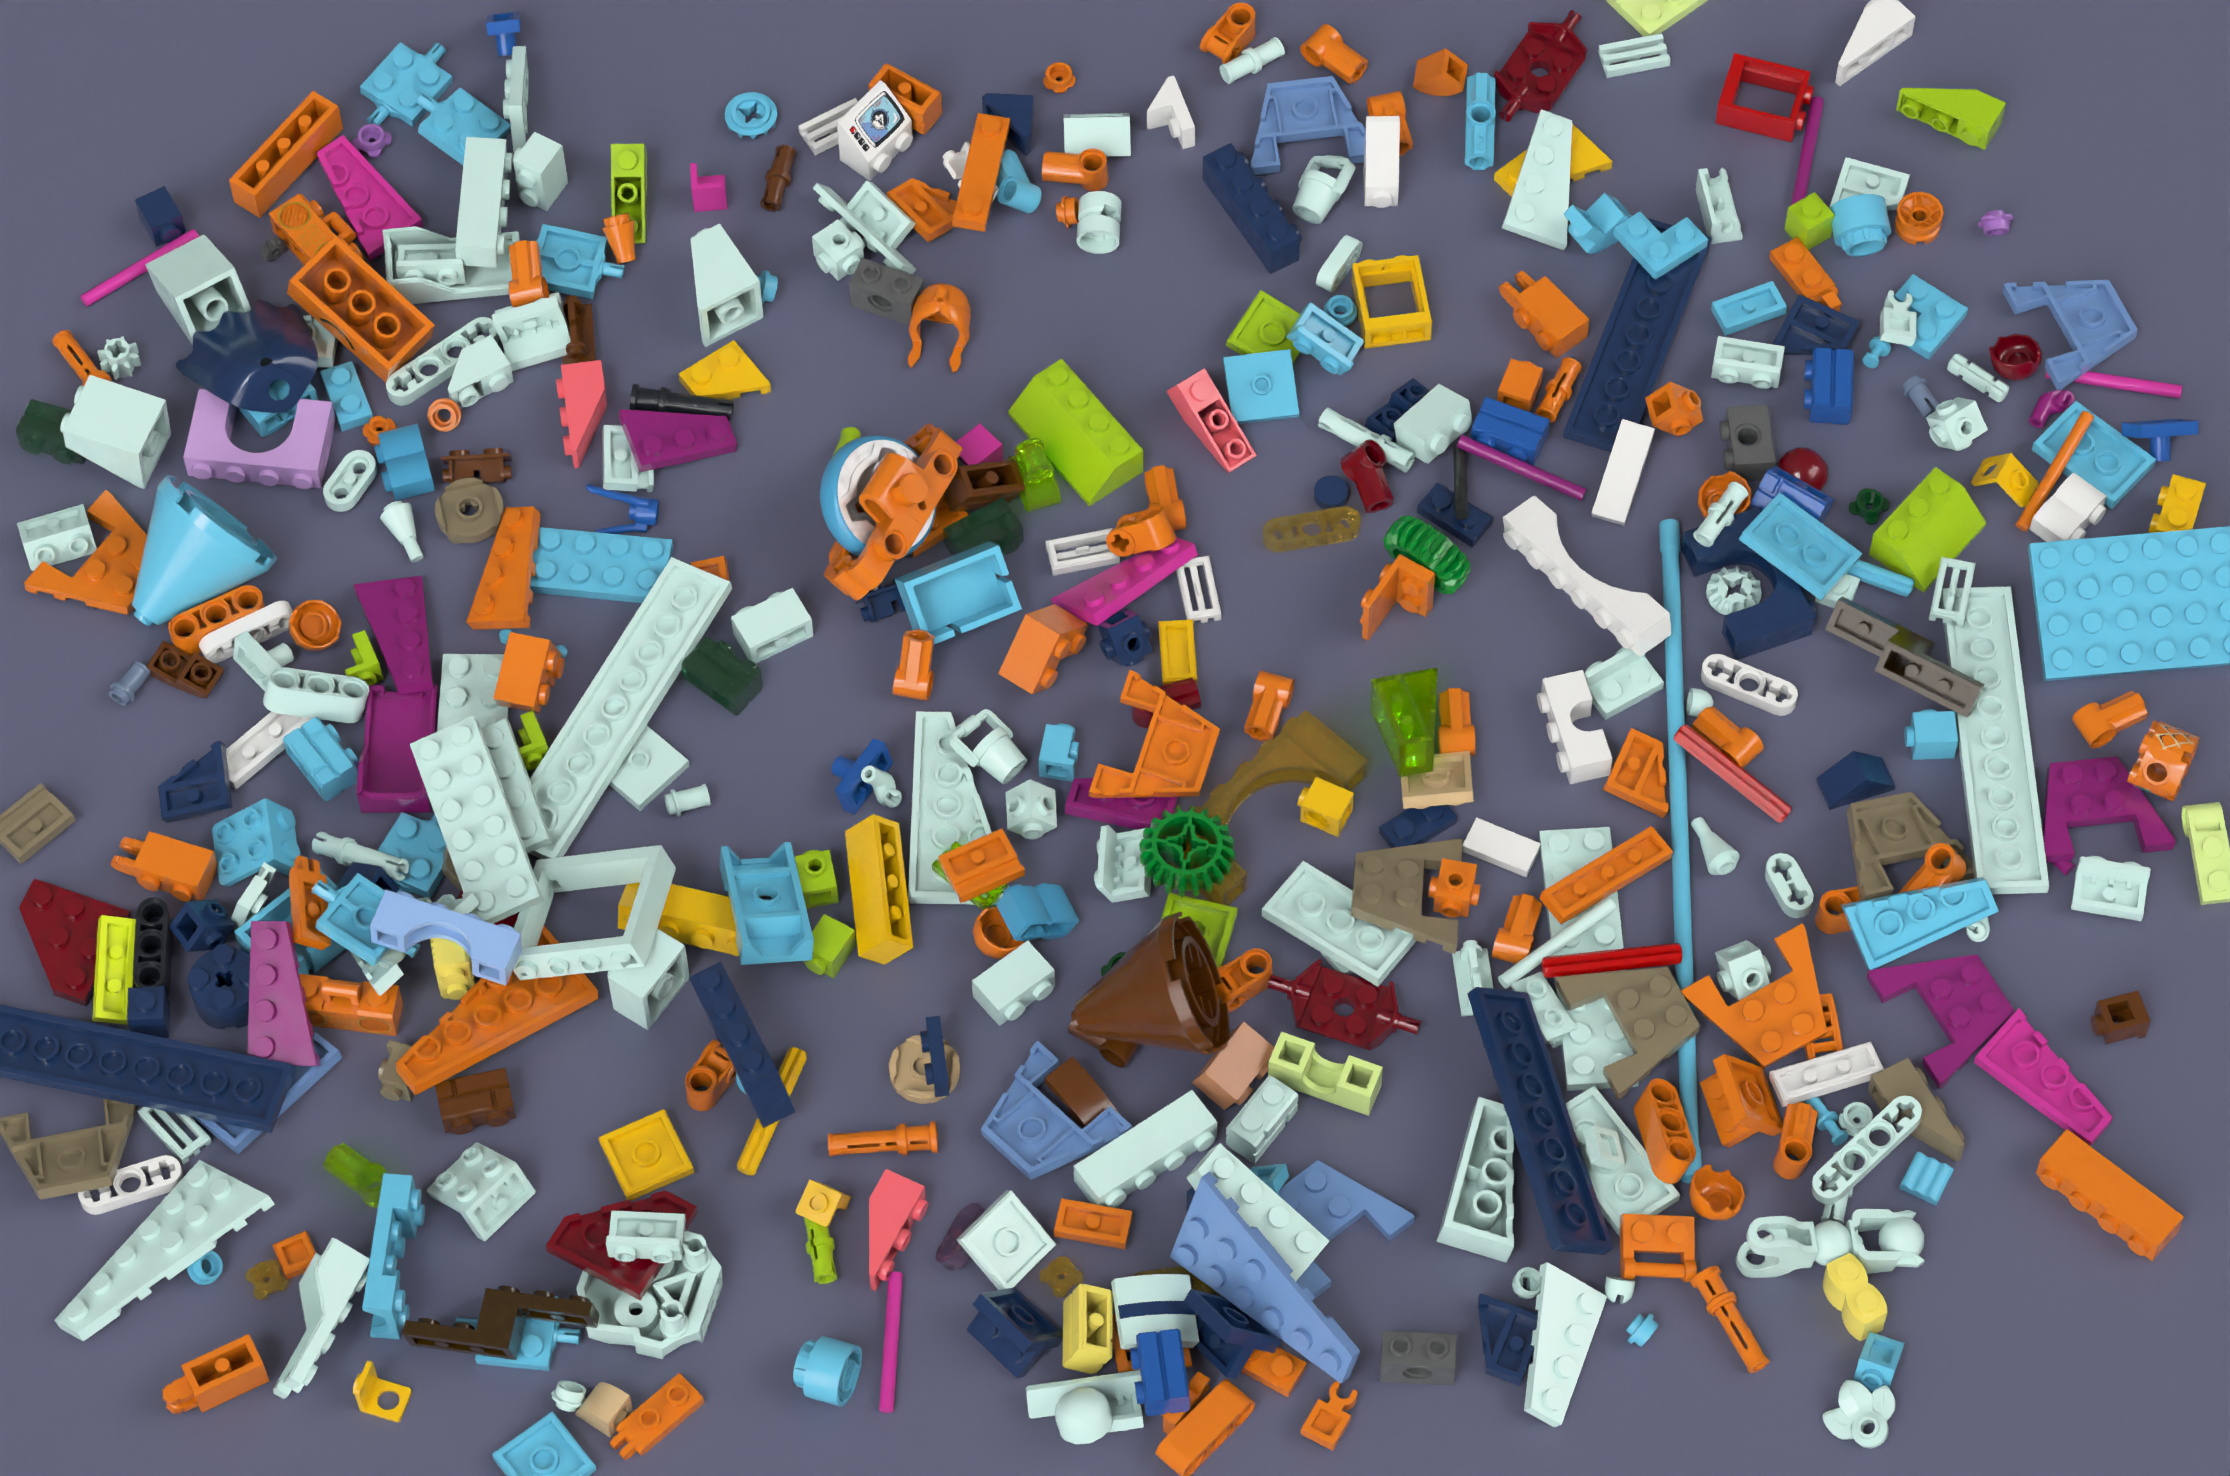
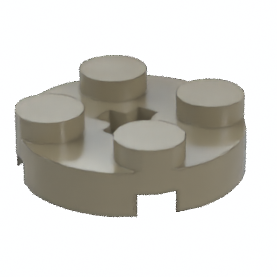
M463 478L450 483L444 488L445 493L441 495L440 499L437 498L435 515L440 530L447 535L449 541L455 544L476 543L497 534L504 514V506L500 492L493 485L491 488L489 485L483 484L481 479ZM468 505H472L474 510L478 509L475 514L470 516L462 514Z

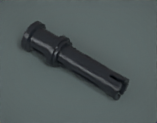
M633 384L630 410L727 416L728 421H732L734 399L671 393V389L667 387H661L660 390L640 388L639 384Z

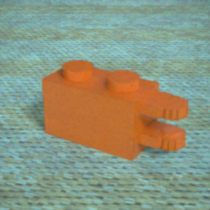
M1521 270L1514 276L1516 283L1522 289L1521 293L1512 287L1509 282H1504L1498 287L1502 297L1513 308V317L1516 323L1522 329H1527L1535 337L1538 345L1543 350L1549 351L1556 359L1587 338L1589 318L1546 276L1535 282L1525 271Z
M150 831L144 842L128 837H123L119 844L121 849L126 853L137 856L135 860L115 855L110 863L117 871L136 877L137 883L143 888L154 892L162 890L171 893L175 898L185 902L204 900L218 871V863L214 851Z
M247 1334L181 1365L184 1376L164 1386L162 1398L163 1401H166V1409L172 1414H182L183 1411H189L197 1406L201 1413L269 1382V1378L260 1355L250 1335Z

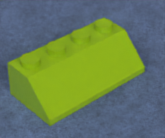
M1063 359L1058 360L1036 374L1008 411L1011 419L1089 507L1143 472V449Z

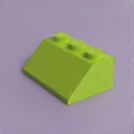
M1935 467L1873 533L1869 555L1891 571L1912 578L1914 580V587L1925 593L1937 579L1941 557L1956 559L1982 531L1987 522L1964 486Z

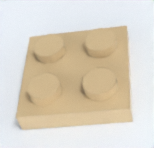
M1470 751L1400 757L1403 809H1424L1429 806L1438 805L1456 806L1474 802Z

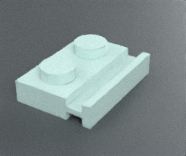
M604 425L602 431L603 489L619 491L647 489V492H652L654 486L653 470L639 472L623 427L620 425Z
M265 862L262 864L258 876L255 875L236 904L231 917L235 924L233 927L235 930L261 911L268 898L265 894L269 889L276 869Z

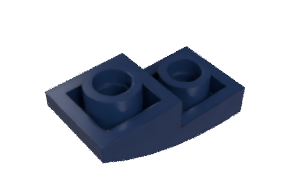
M1412 378L1392 392L1390 400L1386 405L1367 417L1365 427L1379 435L1385 434L1391 437V441L1395 443L1397 440L1394 423L1429 393L1430 390Z

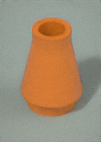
M629 213L603 218L605 227H602V230L615 255L617 264L636 260L634 220H630Z

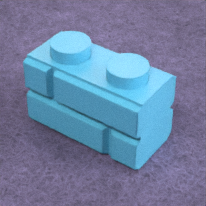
M314 717L304 723L300 729L296 728L285 735L283 743L288 756L321 798L328 802L339 795L342 790L345 791L357 783L359 760L350 748L343 750L338 742L341 739L330 723L324 726L318 717Z

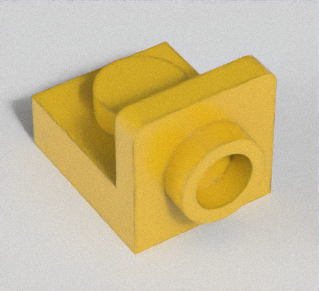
M809 1179L796 1208V1213L824 1227H828L837 1208L846 1210L852 1197L821 1182Z

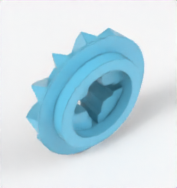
M757 92L742 93L734 97L725 109V121L729 131L736 132L740 138L745 135L750 136L753 140L756 135H767L768 130L771 127H775L778 116L774 102L768 96ZM757 109V119L752 118L750 122L746 123L745 115L750 116Z

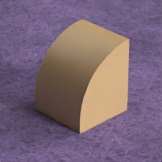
M599 1382L581 1407L575 1412V1415L612 1438L618 1424L633 1410L630 1395L619 1388L605 1382Z

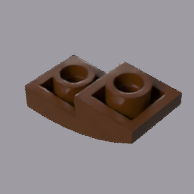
M164 640L146 666L150 670L152 677L181 691L207 699L225 670L195 652L190 656Z
M1073 1056L1045 1077V1084L1069 1108V1115L1082 1129L1109 1106L1118 1112L1098 1084Z

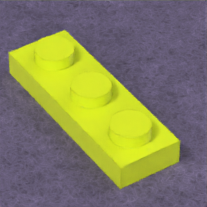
M101 915L98 919L92 1021L128 1025V988L133 987L136 919Z

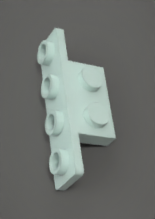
M866 181L848 204L831 188L819 183L815 184L813 189L820 195L818 201L832 212L836 210L842 215L840 221L849 230L860 232L864 236L862 239L864 244L875 253L880 251L886 257L883 262L888 267L909 274H913L916 271V268L896 250L916 223L875 184Z
M1140 1370L1027 1386L1026 1397L1029 1417L1033 1419L1055 1416L1056 1404L1065 1393L1076 1388H1094L1105 1395L1110 1406L1113 1423L1108 1432L1144 1428L1141 1405L1137 1404L1134 1382L1141 1381Z

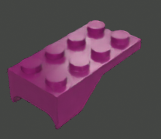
M433 684V690L406 694L386 692L385 685H368L369 693L366 701L364 747L358 763L356 793L361 813L431 812L432 804L410 744L436 732L437 684Z

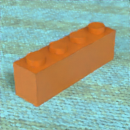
M312 91L229 179L234 203L261 218L317 158L316 152L330 144L343 130L339 106Z
M2068 1129L2063 1132L2040 1158L2036 1174L2042 1183L2052 1190L2057 1189L2069 1199L2073 1207L2081 1212L2086 1211L2098 1220L2099 1225L2106 1232L2116 1234L2126 1241L2128 1247L2135 1254L2145 1256L2153 1261L2179 1232L2184 1218L2183 1215Z

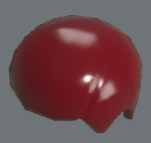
M2012 334L2006 337L1999 336L1994 347H1989L1990 360L1994 371L2004 379L2013 381L2025 380L2036 372L2042 361V351L2039 344L2028 335Z
M1797 447L1786 452L1775 465L1819 491L1827 483L1829 474L1825 461L1817 452L1809 448Z

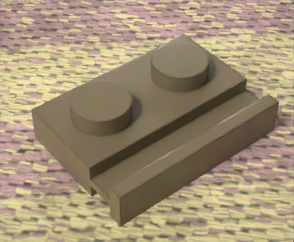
M40 783L0 815V844L22 864L75 822L74 815Z

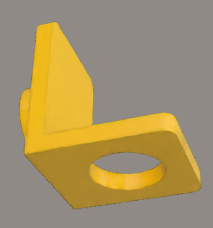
M2012 453L1985 458L1971 481L1973 486L1997 482L2019 507H2026L2038 486V481ZM1997 464L1995 469L1990 474L1984 476L1985 472L1991 466Z
M368 1360L362 1373L357 1375L353 1386V1394H355L361 1412L393 1422L401 1421L412 1394L409 1387L379 1379L374 1363ZM385 1392H394L399 1396L398 1405L391 1410L382 1409L378 1405L379 1397Z

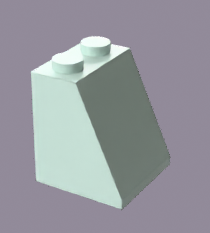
M719 223L711 228L699 231L696 236L691 238L701 338L703 345L707 347L764 318L760 281Z
M205 235L145 264L157 293L192 345L193 334L197 331H211L216 328L224 312H248L251 310L234 266Z
M89 375L85 385H80L74 398L75 405L71 413H66L62 419L60 431L63 432L65 446L135 486L145 489L171 436L166 400Z

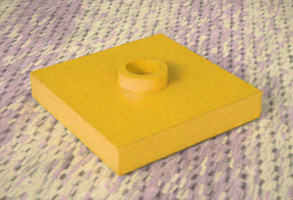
M665 1109L598 1137L600 1146L627 1200L636 1199L694 1173V1168Z

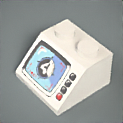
M881 80L837 122L840 161L869 181L878 173H883L889 167L891 160L900 151L904 152L907 150L913 140L911 118L887 85Z

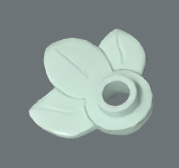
M1846 1380L1839 1391L1838 1403L1840 1408L1823 1413V1421L1829 1431L1839 1439H1854L1864 1448L1878 1447L1886 1440L1889 1433L1887 1421L1895 1411L1893 1393L1887 1385L1879 1387L1873 1393H1870L1860 1382ZM1868 1423L1875 1424V1429L1872 1433L1864 1434L1863 1429Z

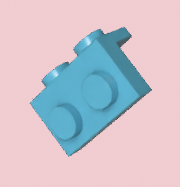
M1311 302L1304 307L1286 336L1293 342V346L1298 351L1307 355L1311 354L1320 361V365L1326 371L1339 375L1351 369L1354 364L1352 360L1364 342L1362 338Z

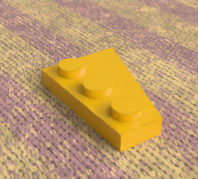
M1572 124L1570 179L1574 182L1583 179L1587 173L1596 170L1603 172L1612 169L1613 161ZM1527 150L1494 173V181L1511 197Z

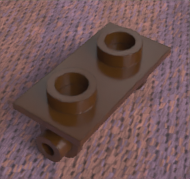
M567 296L566 301L563 303V310L570 330V343L566 345L567 355L562 356L563 365L596 361L592 303L583 305L578 296Z
M503 448L483 449V454L470 455L469 450L449 451V456H441L444 465L449 464V469H443V482L452 483L463 478H474V471H480L483 483H505V479H512L511 465L505 466V461H512V457L509 453H504Z

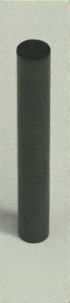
M1458 441L1453 444L1454 514L1457 519L1462 520L1468 517L1467 451L1457 448Z

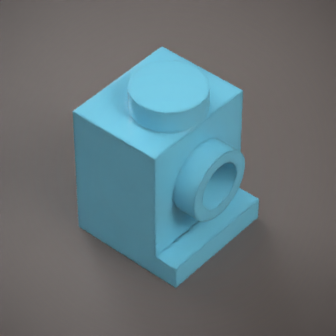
M1063 723L1057 725L1046 724L1039 756V777L1073 782L1080 742L1074 741L1075 728L1071 725Z

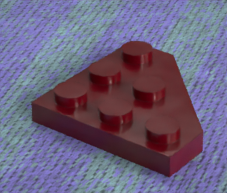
M34 878L19 906V910L54 996L87 1007L94 993L98 919L101 915L132 919L131 912Z
M664 1190L653 1193L651 1197L634 1202H630L629 1199L602 1206L601 1210L584 1215L575 1213L565 1216L545 1245L546 1251L641 1301L665 1263H657L651 1259L640 1258L630 1262L616 1260L614 1257H608L606 1236L609 1235L611 1211L685 1214L686 1232L698 1210L697 1206Z

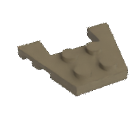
M1912 792L1851 803L1846 811L1861 901L1891 895L1894 888L1882 865L1925 857L1927 850L1937 843H1946L1951 846L1965 860L1966 873L1959 881L1975 878L1973 862L1963 853L1965 847L1957 839L1951 840L1939 828L1941 822ZM1947 858L1942 862L1944 868L1949 865L1951 858Z
M1463 839L1356 853L1351 916L1390 931L1397 928L1414 934V940L1425 944L1427 940L1443 945V951L1455 954L1458 920L1421 915L1424 868L1440 870L1442 858L1461 861Z
M1668 967L1571 975L1556 978L1555 985L1569 1011L1604 998L1631 1047L1634 1055L1607 1065L1603 1069V1074L1617 1100L1623 1098L1633 1085L1639 1080H1644L1651 1074V1070L1664 1059L1667 1060L1699 1032L1700 1025Z
M103 1098L105 1125L32 1139L31 1122L28 1112L0 1117V1135L40 1200L109 1187L113 1185L138 1105Z

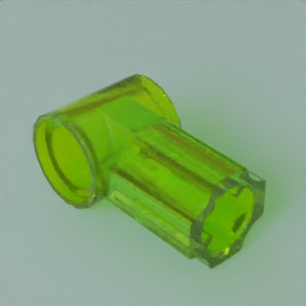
M344 1142L340 1145H335L327 1153L326 1160L323 1163L324 1169L360 1195L362 1201L367 1206L378 1208L383 1173H387L386 1169L378 1163H371ZM381 1182L376 1188H367L372 1183Z

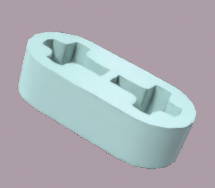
M1345 235L1321 267L1316 279V285L1329 292H1334L1352 268V263L1357 261L1363 243L1349 235Z
M1784 853L1774 854L1768 859L1766 864V882L1786 915L1793 918L1804 917L1812 908L1813 891L1792 856ZM1777 866H1779L1782 870L1788 869L1786 876L1787 881H1785L1783 875L1780 872L1775 873V868ZM1791 890H1793L1798 899L1804 898L1802 905H1799L1796 901L1790 902Z

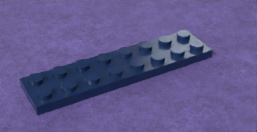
M1648 219L1660 233L1673 226L1654 219ZM1706 236L1708 238L1706 248L1656 280L1633 257L1565 426L1563 438L1612 452L1622 419L1641 424L1647 410L1645 398L1654 392L1711 247L1712 237Z
M1475 987L1467 995L1552 1251L1605 1255L1614 1247L1529 994L1527 992Z

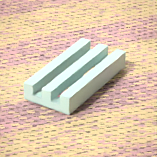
M1662 33L1599 45L1598 53L1606 78L1670 66L1671 59L1669 54H1667L1666 44L1663 43ZM1659 54V56L1640 60V58ZM1626 60H1628V62H1626V63H1620V64L1610 65L1611 63H1616V62H1621V61H1626Z
M1941 557L1929 620L1936 621V618L1943 619L1942 623L1949 624L1950 620L1956 621L1957 626L1963 627L1976 563ZM1946 567H1952L1953 572L1945 609H1940L1938 607ZM1960 569L1967 570L1959 612L1952 611Z
M142 1107L137 1111L143 1122L183 1165L189 1161L188 1157L192 1154L196 1156L200 1153L202 1146L205 1145L207 1147L212 1143L211 1138L191 1116L175 1113L197 1137L195 1141H192L165 1111ZM154 1111L186 1148L182 1149L149 1113Z

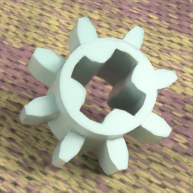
M124 336L112 340L107 339L104 350H98L97 352L101 361V370L107 373L111 372L115 380L127 376L132 377L134 366H141L139 355H137L139 353L137 344L135 342L128 344Z

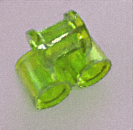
M1039 438L1022 441L1015 448V455L1009 456L1008 460L1014 459L1017 462L1025 484V490L1020 494L1025 510L1032 512L1061 503L1059 487L1054 477V467L1051 462L1047 461L1043 441Z

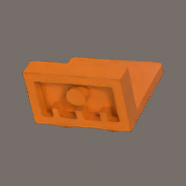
M1401 554L1398 555L1393 564L1387 563L1379 576V584L1374 590L1370 588L1362 599L1363 615L1360 619L1362 638L1367 641L1370 640L1396 602L1400 603L1408 612L1418 613L1427 617L1433 608L1435 573Z

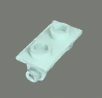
M1468 940L1463 943L1461 951H1456L1455 954L1452 953L1461 1017L1473 1015L1467 993L1475 987L1493 989L1487 948L1482 949L1477 944V941Z
M1542 972L1511 983L1510 986L1513 991L1527 992L1529 994L1546 1044H1551L1553 1048L1558 1047L1562 1044V1035L1577 1030L1576 1025Z

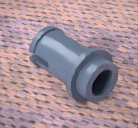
M1916 375L1903 384V394L1906 398H1910L1923 418L1927 420L1926 417L1931 412H1935L1937 405L1940 403H1938L1927 388L1928 382L1926 379H1921L1919 375Z
M133 661L119 681L113 682L110 685V697L116 703L123 706L127 703H132L135 700L134 694L145 680L151 676L150 670L141 662Z

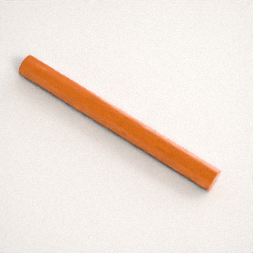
M2081 412L2015 526L2021 531L2027 532L2030 528L2032 518L2044 504L2093 421L2094 416L2089 412Z

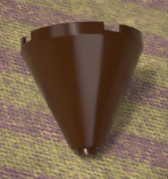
M1182 912L1165 916L1075 1003V1010L1071 1011L1072 1022L1076 1030L1082 1031L1084 1035L1206 1055L1224 1050L1228 1045L1230 1023L1227 1003L1219 1005L1216 985L1221 984L1222 981L1211 950L1190 916L1178 918L1182 916Z

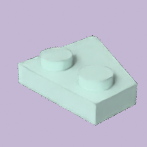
M1846 157L1830 207L1847 197L1861 194H1876L1885 198L1887 211L1897 210L1899 201L1905 195L1910 174Z

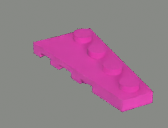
M344 135L316 152L318 161L354 232L357 234L356 236L369 261L385 252L383 229L423 227L421 217Z
M2018 1008L1975 1056L1974 1063L2062 1129H2068L2089 1146H2092L2111 1124L2113 1117L2086 1085L2078 1082L2070 1072L2071 1068L2062 1057L2059 1059L2047 1045L2048 1041L2039 1030L2035 1031L2026 1021L2027 1016Z

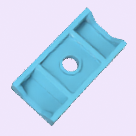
M784 842L770 857L740 859L728 846H721L719 868L724 890L728 891L741 965L812 960L814 939L791 842ZM770 896L772 900H763L759 897Z
M383 1173L362 1306L363 1311L373 1314L370 1336L375 1338L400 1339L402 1326L404 1327L405 1320H409L410 1307L405 1304L406 1293L405 1290L400 1289V1270H396L398 1258L403 1259L405 1238L415 1239L417 1226H423L425 1205L421 1204V1190L416 1189L412 1175Z

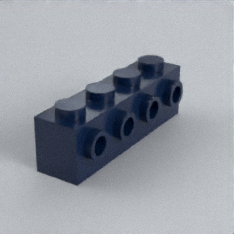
M1229 143L1203 156V181L1268 272L1272 274L1299 261V246L1302 238L1298 228L1293 223L1289 224L1284 217V211L1277 200H1272L1268 195L1263 179L1260 176L1255 177L1250 170V164L1245 154L1242 152L1238 153L1232 143Z

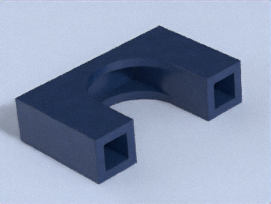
M1759 507L1735 514L1730 526H1725L1710 547L1701 545L1693 537V533L1699 527L1683 532L1681 551L1694 577L1730 565H1747L1761 571L1772 584L1774 591L1765 601L1727 614L1724 617L1722 634L1735 660L1812 635L1814 620L1817 619L1816 609L1812 601H1806L1802 593L1803 587L1739 540L1742 532L1761 513Z
M721 961L688 977L708 1022L721 1043V1047H724L762 1127L765 1128L795 1113L780 1075Z

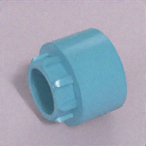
M1876 194L1855 195L1839 200L1829 208L1835 215L1832 221L1835 244L1842 247V250L1847 255L1853 257L1868 256L1881 251L1887 244V237L1891 234V227L1884 197Z
M821 1336L817 1341L809 1340L805 1342L796 1358L793 1372L794 1383L797 1387L803 1388L805 1397L839 1407L845 1406L850 1400L859 1378L862 1364L861 1347L827 1336Z

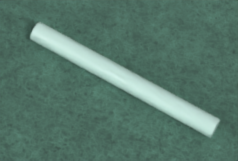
M1607 897L1498 977L1500 984L1504 988H1508L1511 983L1518 981L1540 965L1543 957L1552 956L1616 909L1615 903Z

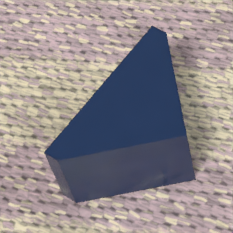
M986 93L983 95V114L1010 118L1007 139L1027 156L1031 152L1034 120L1033 95Z
M1852 751L1817 777L1818 786L1829 810L1895 790L1894 782L1882 757Z

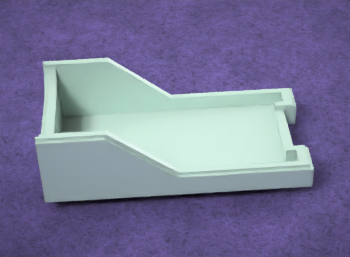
M417 226L382 230L386 280L411 304L509 295V281L512 280L509 245L520 241L518 231L501 233L505 234L504 255L498 254L497 268L466 266V284L446 286L421 277L397 279L396 261H398V245L456 243V237L450 238Z
M335 1238L330 1240L322 1256L315 1253L298 1284L306 1331L273 1388V1393L282 1399H285L291 1390L299 1393L304 1385L307 1386L318 1369V1366L313 1363L318 1360L321 1353L325 1354L335 1338L331 1331L335 1329L339 1322L342 1323L353 1305L348 1300L353 1297L356 1291L359 1292L367 1280L368 1272L365 1269L370 1259Z

